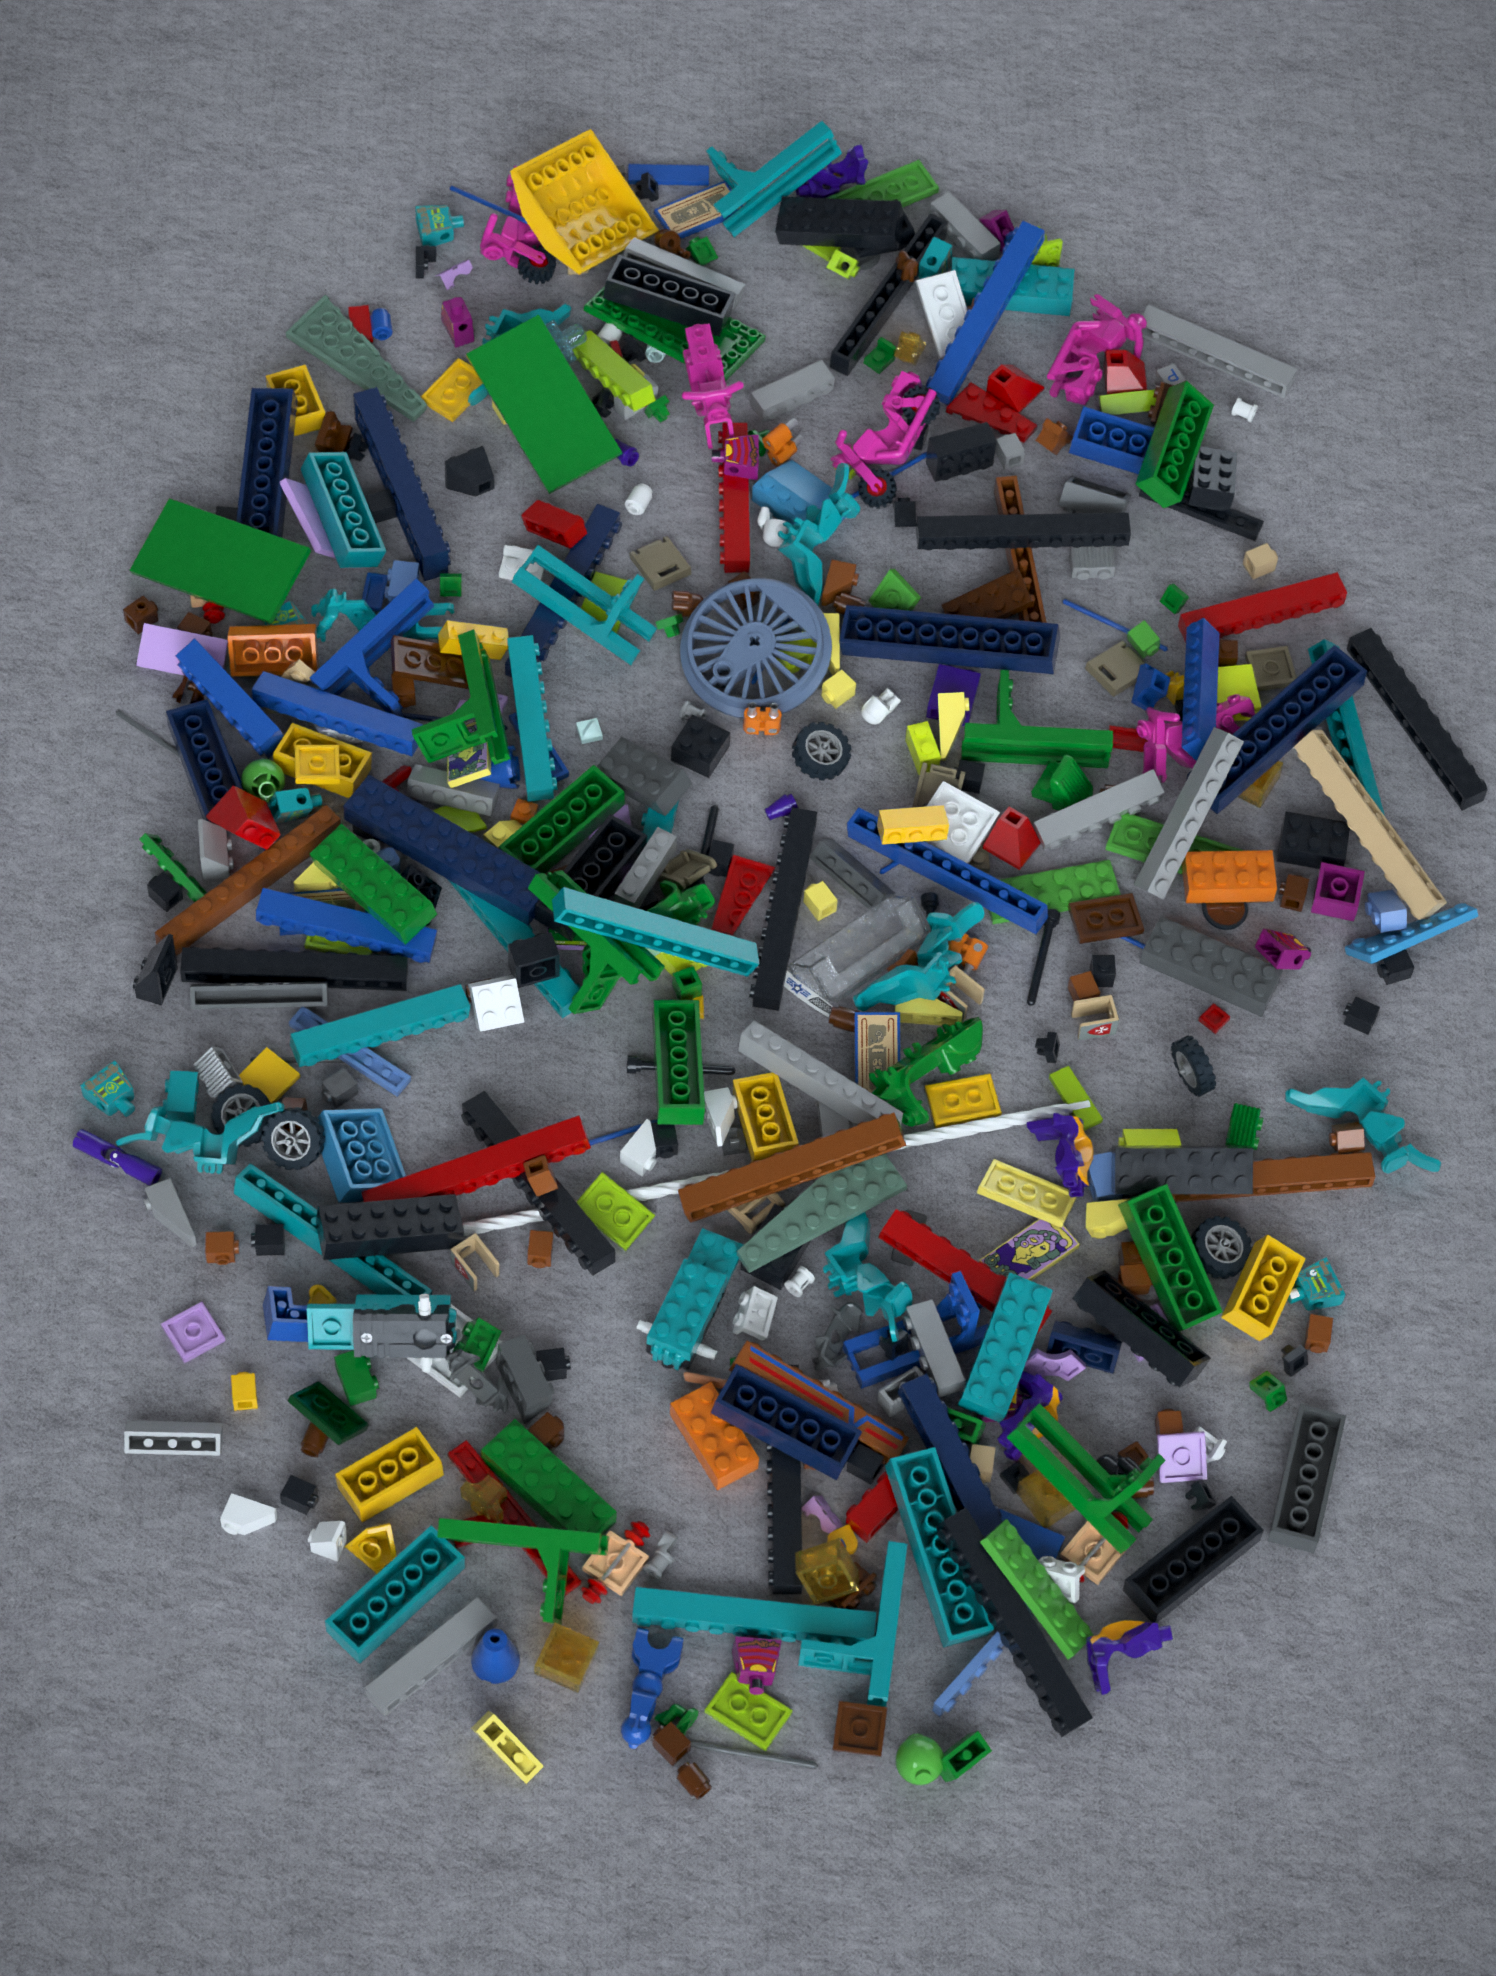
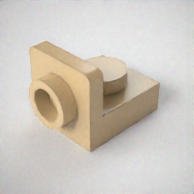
M299 659L290 664L281 677L305 684L310 681V677L315 672Z

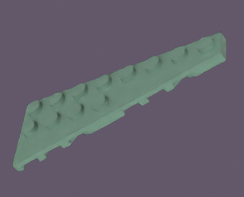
M324 295L286 331V338L365 390L377 387L380 395L384 394L387 405L411 421L415 422L427 410L425 401L413 388L410 389L403 381V377L400 374L398 375L391 368V364L380 356V352L369 340L353 327V323L342 315L341 310L331 303L328 296Z
M886 1154L823 1175L737 1251V1256L748 1273L907 1190V1184Z

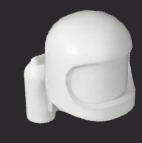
M761 507L757 523L763 531V540L771 547H779L783 539L778 536V532L782 531L784 534H787L788 529L783 526V523L787 521L773 519V514L769 512L770 509Z
M887 688L879 697L872 695L863 705L861 714L868 723L873 725L879 724L902 700L897 695H893L894 692Z

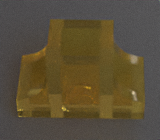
M901 331L894 357L916 366L926 343L916 333L909 332L907 334Z
M487 1475L479 1483L473 1484L466 1481L460 1487L461 1497L471 1504L470 1507L478 1515L483 1514L493 1523L499 1524L503 1520V1509L500 1506L507 1498L506 1488L490 1475Z

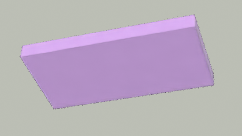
M284 478L280 481V485L315 553L336 559L307 485Z
M144 623L136 666L184 675L177 666L179 661L175 655L193 639H196L224 669L228 651V640Z

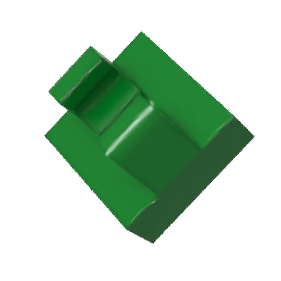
M664 395L648 404L644 413L648 418L654 416L661 423L670 415L666 408L670 401Z
M440 573V596L461 597L462 574Z
M1173 583L1167 587L1159 602L1172 613L1177 614L1186 604L1189 596Z
M682 614L656 621V626L658 630L664 628L667 637L670 638L680 635L678 624L684 622Z

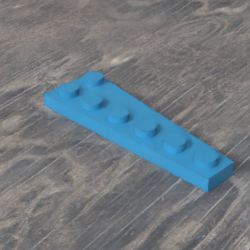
M1465 903L1457 904L1451 909L1432 915L1429 919L1411 922L1407 924V929L1383 932L1367 939H1355L1352 941V944L1345 946L1346 955L1373 964L1478 917L1477 908L1468 906Z

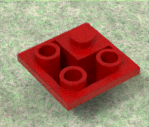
M1127 350L1105 351L1103 370L1106 395L1147 390L1145 364L1141 359Z
M1001 364L988 376L986 392L1020 413L1045 387L1013 364Z
M1009 806L998 819L982 849L1020 870L1041 842L1029 818Z

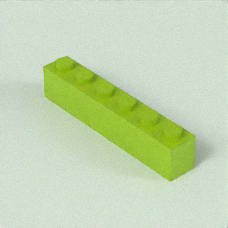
M589 330L569 340L572 358L575 361H579L585 370H589L592 376L600 380L605 388L610 389L615 397L620 398L625 406H628L635 412L656 401L652 384L594 332Z

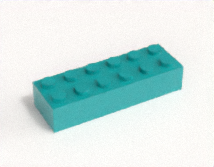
M952 258L951 271H956L966 306H972L973 298L976 297L978 292L981 293L983 291L985 279L987 276L991 277L996 261ZM1030 265L1005 310L1070 316L1075 269Z
M347 452L308 453L300 470L339 568L378 567L386 553V548Z
M1011 1272L1008 1274L957 1406L999 1423L1004 1420L1051 1298L1052 1289Z
M432 1525L325 1621L326 1632L359 1664L465 1569V1557L446 1539L438 1538V1531Z

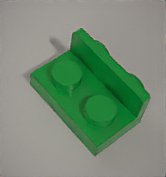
M479 1317L471 1322L468 1321L462 1329L463 1337L455 1345L452 1353L462 1349L464 1352L479 1356L480 1360L475 1362L474 1365L483 1372L502 1331Z

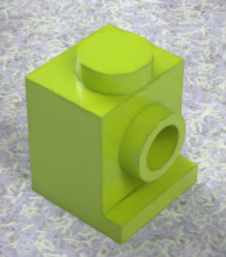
M837 249L827 265L828 269L849 280L851 276L855 278L860 270L858 266L859 261ZM845 262H848L849 268L847 270H843L842 264Z

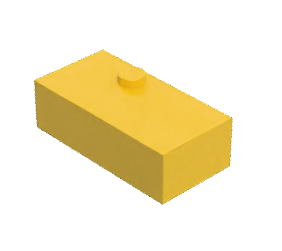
M295 723L290 725L273 753V761L281 767L284 774L295 778V745H339L340 784L312 785L346 798L352 796L371 770L372 752Z
M771 1072L733 1080V1095L736 1096L737 1112L752 1161L768 1158L774 1153H782L799 1145L778 1075Z
M1268 1234L1256 1241L1221 1318L1257 1341L1270 1336L1306 1258Z
M417 1427L335 1474L339 1491L362 1523L444 1476L442 1461Z

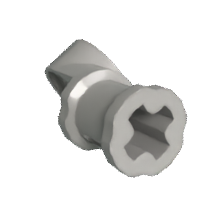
M669 1530L665 1532L658 1542L655 1556L649 1564L643 1566V1570L655 1580H660L666 1567L674 1562V1558L669 1552L676 1544L678 1536Z

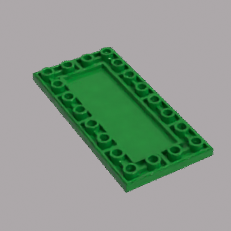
M605 286L584 305L583 311L614 325L617 329L629 335L631 334L634 338L685 364L683 351L689 349L685 328H688V326L604 299ZM729 317L720 337L712 335L714 344H717L720 350L725 382L766 339V335Z
M539 314L466 354V357L548 494L622 455V451Z
M169 498L129 571L139 577L272 624L311 553V549Z

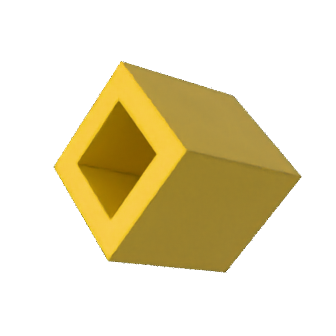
M239 1372L236 1375H231L234 1411L258 1409L255 1373Z

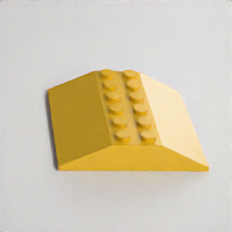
M591 129L510 171L522 216L545 250L579 275L624 251L633 238L644 240L659 231Z

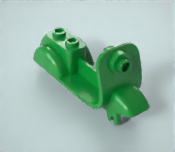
M664 880L660 883V888L666 898L660 900L658 904L647 911L698 926L700 918L703 917L705 919L708 917L705 911L713 906L715 899L705 884L696 885L682 892L676 884ZM586 944L582 951V970L586 976L590 971L591 947ZM646 948L654 956L661 953L659 951Z
M979 1017L970 1018L964 1022L957 1021L955 1025H950V1027L948 1024H942L943 1029L941 1027L937 1028L938 1036L923 1046L919 1042L912 1043L914 1052L911 1051L910 1047L904 1048L903 1052L906 1057L893 1066L888 1067L887 1071L875 1069V1074L873 1072L869 1073V1079L876 1087L871 1093L903 1112V1124L913 1127L927 1123L929 1121L928 1112L920 1105L923 1103L922 1100H916L909 1085L938 1067L940 1073L951 1075L960 1071L961 1065L969 1064L976 1060V1055L981 1051L983 1039V1025Z

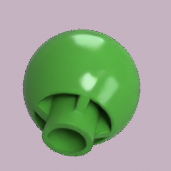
M257 759L245 767L241 776V785L244 791L269 802L275 792L283 791L285 775L281 767L274 761Z
M918 1733L912 1734L897 1750L895 1757L896 1768L901 1777L907 1782L914 1785H926L936 1780L941 1774L943 1766L940 1759L944 1754L940 1745L932 1738Z

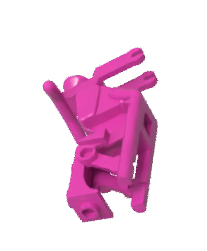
M1099 294L1094 295L1096 300L1090 298L1091 304L1099 308L1096 310L1097 314H1092L1095 321H1077L1071 326L1047 374V379L1054 380L1049 391L1052 397L1056 398L1060 390L1065 389L1068 402L1086 405L1089 398L1094 394L1097 382L1102 377V369H1100L1099 359L1096 354L1102 351L1105 353L1106 350H1119L1126 342V338L1135 341L1133 355L1139 359L1141 358L1144 343L1142 329L1147 326L1146 319L1138 313L1130 314L1128 318L1124 317L1118 307L1102 298ZM1082 370L1081 376L1067 378L1069 372Z
M695 324L692 327L685 328L689 349H685L683 355L691 392H683L682 398L693 400L691 404L694 405L696 414L700 417L705 416L703 420L708 449H713L709 425L727 421L729 438L734 437L730 413H728L731 409L730 398L732 393L741 390L744 384L742 381H738L726 386L720 350L717 344H714L710 324Z
M1234 694L1229 696L1227 701L1217 703L1216 728L1231 735L1235 733L1240 727L1234 723L1232 715L1240 713L1241 716L1249 718L1255 715L1254 704L1250 698ZM1148 707L1146 709L1148 721L1139 720L1136 727L1139 736L1148 740L1144 745L1142 774L1154 769L1158 779L1161 775V783H1164L1167 779L1166 752L1180 766L1193 769L1196 760L1181 747L1183 721H1179L1180 715Z

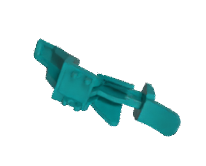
M565 303L554 312L539 308L523 314L503 309L499 318L489 316V321L494 322L495 325L485 324L486 335L491 336V339L483 338L482 343L485 344L538 314L551 333L569 318L571 306ZM483 384L469 395L468 403L471 406L478 404L489 394Z
M840 463L837 466L835 482L828 495L830 499L822 501L821 510L815 505L808 506L806 508V520L794 518L793 522H796V524L783 523V526L788 529L787 534H784L782 531L778 532V536L783 539L778 550L791 560L796 584L818 606L822 593V561L813 553V549L817 544H821L829 539L840 525L843 517L855 518L861 509L856 500L849 493L845 492L849 476V466L847 463Z
M973 902L959 911L954 917L947 913H929L926 922L930 933L926 936L917 952L918 966L899 965L870 983V985L853 997L857 1010L864 1012L878 1003L898 1005L916 998L935 1000L941 991H950V987L946 986V984L949 982L955 984L956 979L950 976L948 968L961 963L963 960L960 953L948 950V941L962 938L972 926L984 918L985 912L982 905L978 902Z
M1363 1077L1350 1088L1324 1087L1310 1095L1294 1089H1288L1285 1092L1286 1102L1309 1113L1339 1119L1347 1112L1356 1114L1359 1124L1364 1128L1365 1137L1384 1156L1381 1163V1169L1384 1173L1388 1174L1405 1166L1407 1161L1431 1172H1438L1440 1170L1441 1162L1438 1159L1419 1152L1411 1143L1401 1148L1397 1145L1402 1142L1401 1134L1398 1132L1405 1127V1121L1401 1117L1384 1113L1385 1107L1388 1105L1387 1097L1390 1094V1089L1387 1088L1385 1092H1379L1377 1088L1382 1085L1381 1081H1376L1372 1085Z
M280 1102L261 1107L255 1106L227 1121L224 1133L220 1135L212 1134L204 1126L184 1120L172 1121L165 1117L166 1108L158 1106L154 1107L148 1116L144 1127L145 1133L123 1137L117 1140L116 1144L117 1147H121L139 1140L156 1141L159 1133L166 1135L162 1145V1150L165 1153L175 1152L180 1154L193 1149V1158L195 1162H198L197 1170L199 1173L203 1172L204 1166L206 1173L213 1174L216 1172L221 1174L223 1164L236 1165L239 1145L259 1130L264 1116L282 1112L285 1106Z
M865 1211L846 1222L841 1242L825 1252L828 1264L823 1267V1272L827 1273L830 1271L831 1273L828 1276L830 1281L828 1283L829 1289L835 1286L840 1287L839 1290L833 1292L834 1297H840L843 1294L851 1296V1292L859 1290L863 1292L867 1316H874L881 1308L884 1318L889 1322L892 1341L897 1342L899 1336L894 1317L901 1316L906 1312V1307L912 1305V1292L909 1285L904 1281L894 1286L876 1266L871 1263H862L867 1258V1255H869L871 1228Z

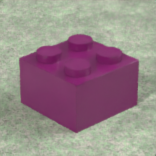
M1321 862L1311 913L1354 922L1359 906L1365 871Z

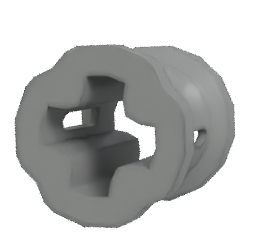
M686 701L679 713V717L689 720L693 714L705 720L707 710H701L691 705V702Z

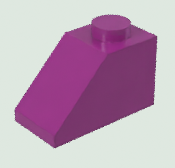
M993 210L981 217L979 222L1001 243L1000 252L1002 253L1005 246L1003 242L1006 239L1005 235L1014 231L1015 228L1007 210Z

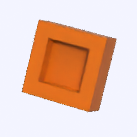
M518 798L510 815V820H517L520 824H525L537 814L538 804Z

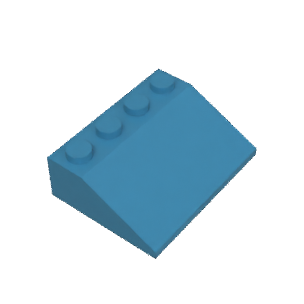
M790 460L767 472L753 485L752 501L760 507L769 508V512L777 519L787 521L793 525L796 524V522H793L794 518L806 520V508L808 506L815 505L821 510L822 501L830 499L828 495L832 487L795 461Z
M382 1108L323 1110L317 1117L319 1119L318 1123L324 1128L323 1136H325L324 1149L321 1154L338 1203L364 1201L361 1192L406 1176Z

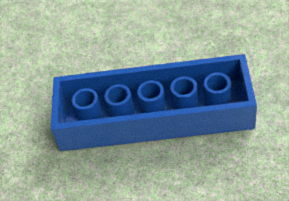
M193 639L175 655L179 661L177 666L196 685V688L210 700V703L224 715V718L232 726L234 725L238 733L246 741L248 740L252 748L260 756L264 754L269 759L282 740L283 733L196 639Z

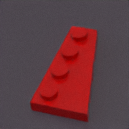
M972 382L946 407V413L951 415L955 413L969 422L970 420L978 423L988 422L990 428L999 430V433L1002 435L1016 433L1019 441L1023 443L1037 429L1035 423Z
M733 855L711 930L734 936L772 876L775 867Z

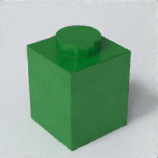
M694 966L673 973L672 987L678 1000H693V998L702 995V982Z

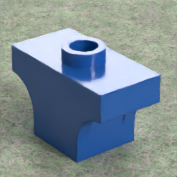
M1147 663L1140 665L1131 703L1145 711L1148 707L1154 708L1159 699L1166 697L1170 677Z

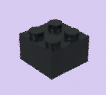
M692 714L671 746V761L710 778L730 746V732Z
M552 932L546 934L539 933L532 938L518 939L508 944V966L511 975L516 978L518 988L560 977V954Z

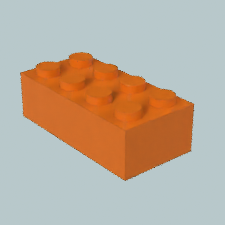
M316 624L229 627L227 637L231 677L260 676L263 671L274 675H283L288 666L299 659L314 672L319 668Z
M1273 850L1187 852L1182 862L1186 903L1274 901L1277 882Z
M712 1382L671 1402L670 1416L716 1490H719L757 1470L759 1457L741 1429L711 1414L719 1393Z

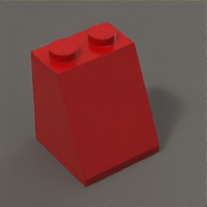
M234 785L206 815V818L211 822L266 850L281 835L266 801Z

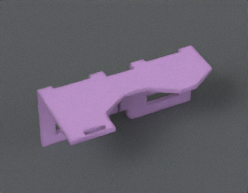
M464 260L435 276L441 277L448 290L450 289L449 287L455 286L453 281L457 275H467L473 267L470 260Z
M822 1495L813 1496L801 1507L806 1517L809 1514H813L819 1518L821 1529L826 1533H831L836 1528L844 1526L836 1514L832 1513L831 1507Z

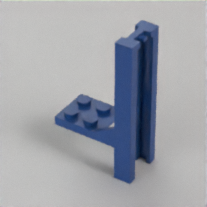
M417 578L411 582L310 677L311 682L315 683L319 690L337 696L354 682L385 712L404 718L401 711L403 707L398 702L399 698L391 690L387 692L379 678L376 676L372 678L369 667L391 647L393 635L402 637L434 607L433 602L428 596L430 594L428 588Z
M961 1271L952 1274L950 1284L948 1285L949 1292L936 1306L942 1322L956 1317L960 1327H962L961 1334L948 1338L955 1354L980 1346L988 1326L986 1324L977 1327L979 1309L983 1306L974 1300ZM903 1320L896 1322L898 1330L902 1328L908 1335L911 1334L910 1330H906ZM889 1325L849 1339L843 1343L844 1354L847 1355V1360L852 1365L851 1370L856 1373V1379L861 1389L904 1374L915 1366L921 1367L919 1363V1357L921 1356L919 1351L915 1350L898 1356L893 1361L887 1360L860 1370L854 1354L879 1346L880 1336L889 1339L887 1336V1330L890 1329Z

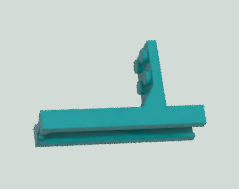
M823 121L816 124L756 172L737 169L732 161L730 163L727 162L728 159L721 150L717 151L713 146L706 150L717 174L732 189L713 204L715 210L725 219L746 203L722 222L725 229L733 237H736L781 202L782 197L790 195L842 154L840 147L836 144L837 140L833 139L834 135L831 129ZM826 139H828V141H826L823 145H821V146H820L819 148H817L814 152H812L810 155H808L805 159H803L801 162H799L796 166H794L792 169H790L787 173H785L783 176H781L778 180H776L774 183H772L769 187H767V188H766L765 190H763L761 193H758V192L761 191L763 188H765L768 184H770L772 181H774L777 177H779L781 174H783L786 170H788L790 167H792L795 163H797L799 160H801L804 156H806L808 153H810L813 149H815L817 146H819L822 142H824Z
M537 545L512 579V583L629 665H632L636 660L640 650L612 631L615 623L620 621L648 642L657 630L655 626L630 609L644 581V578L638 574L633 580H627L620 594L611 596L544 548ZM536 562L603 609L606 615H608L607 620L599 622L526 571L529 565Z
M888 1541L876 1636L851 1646L839 1641L831 1643L821 1642L817 1638L802 1639L798 1666L870 1676L867 1705L886 1707L888 1701L908 1545L906 1543Z

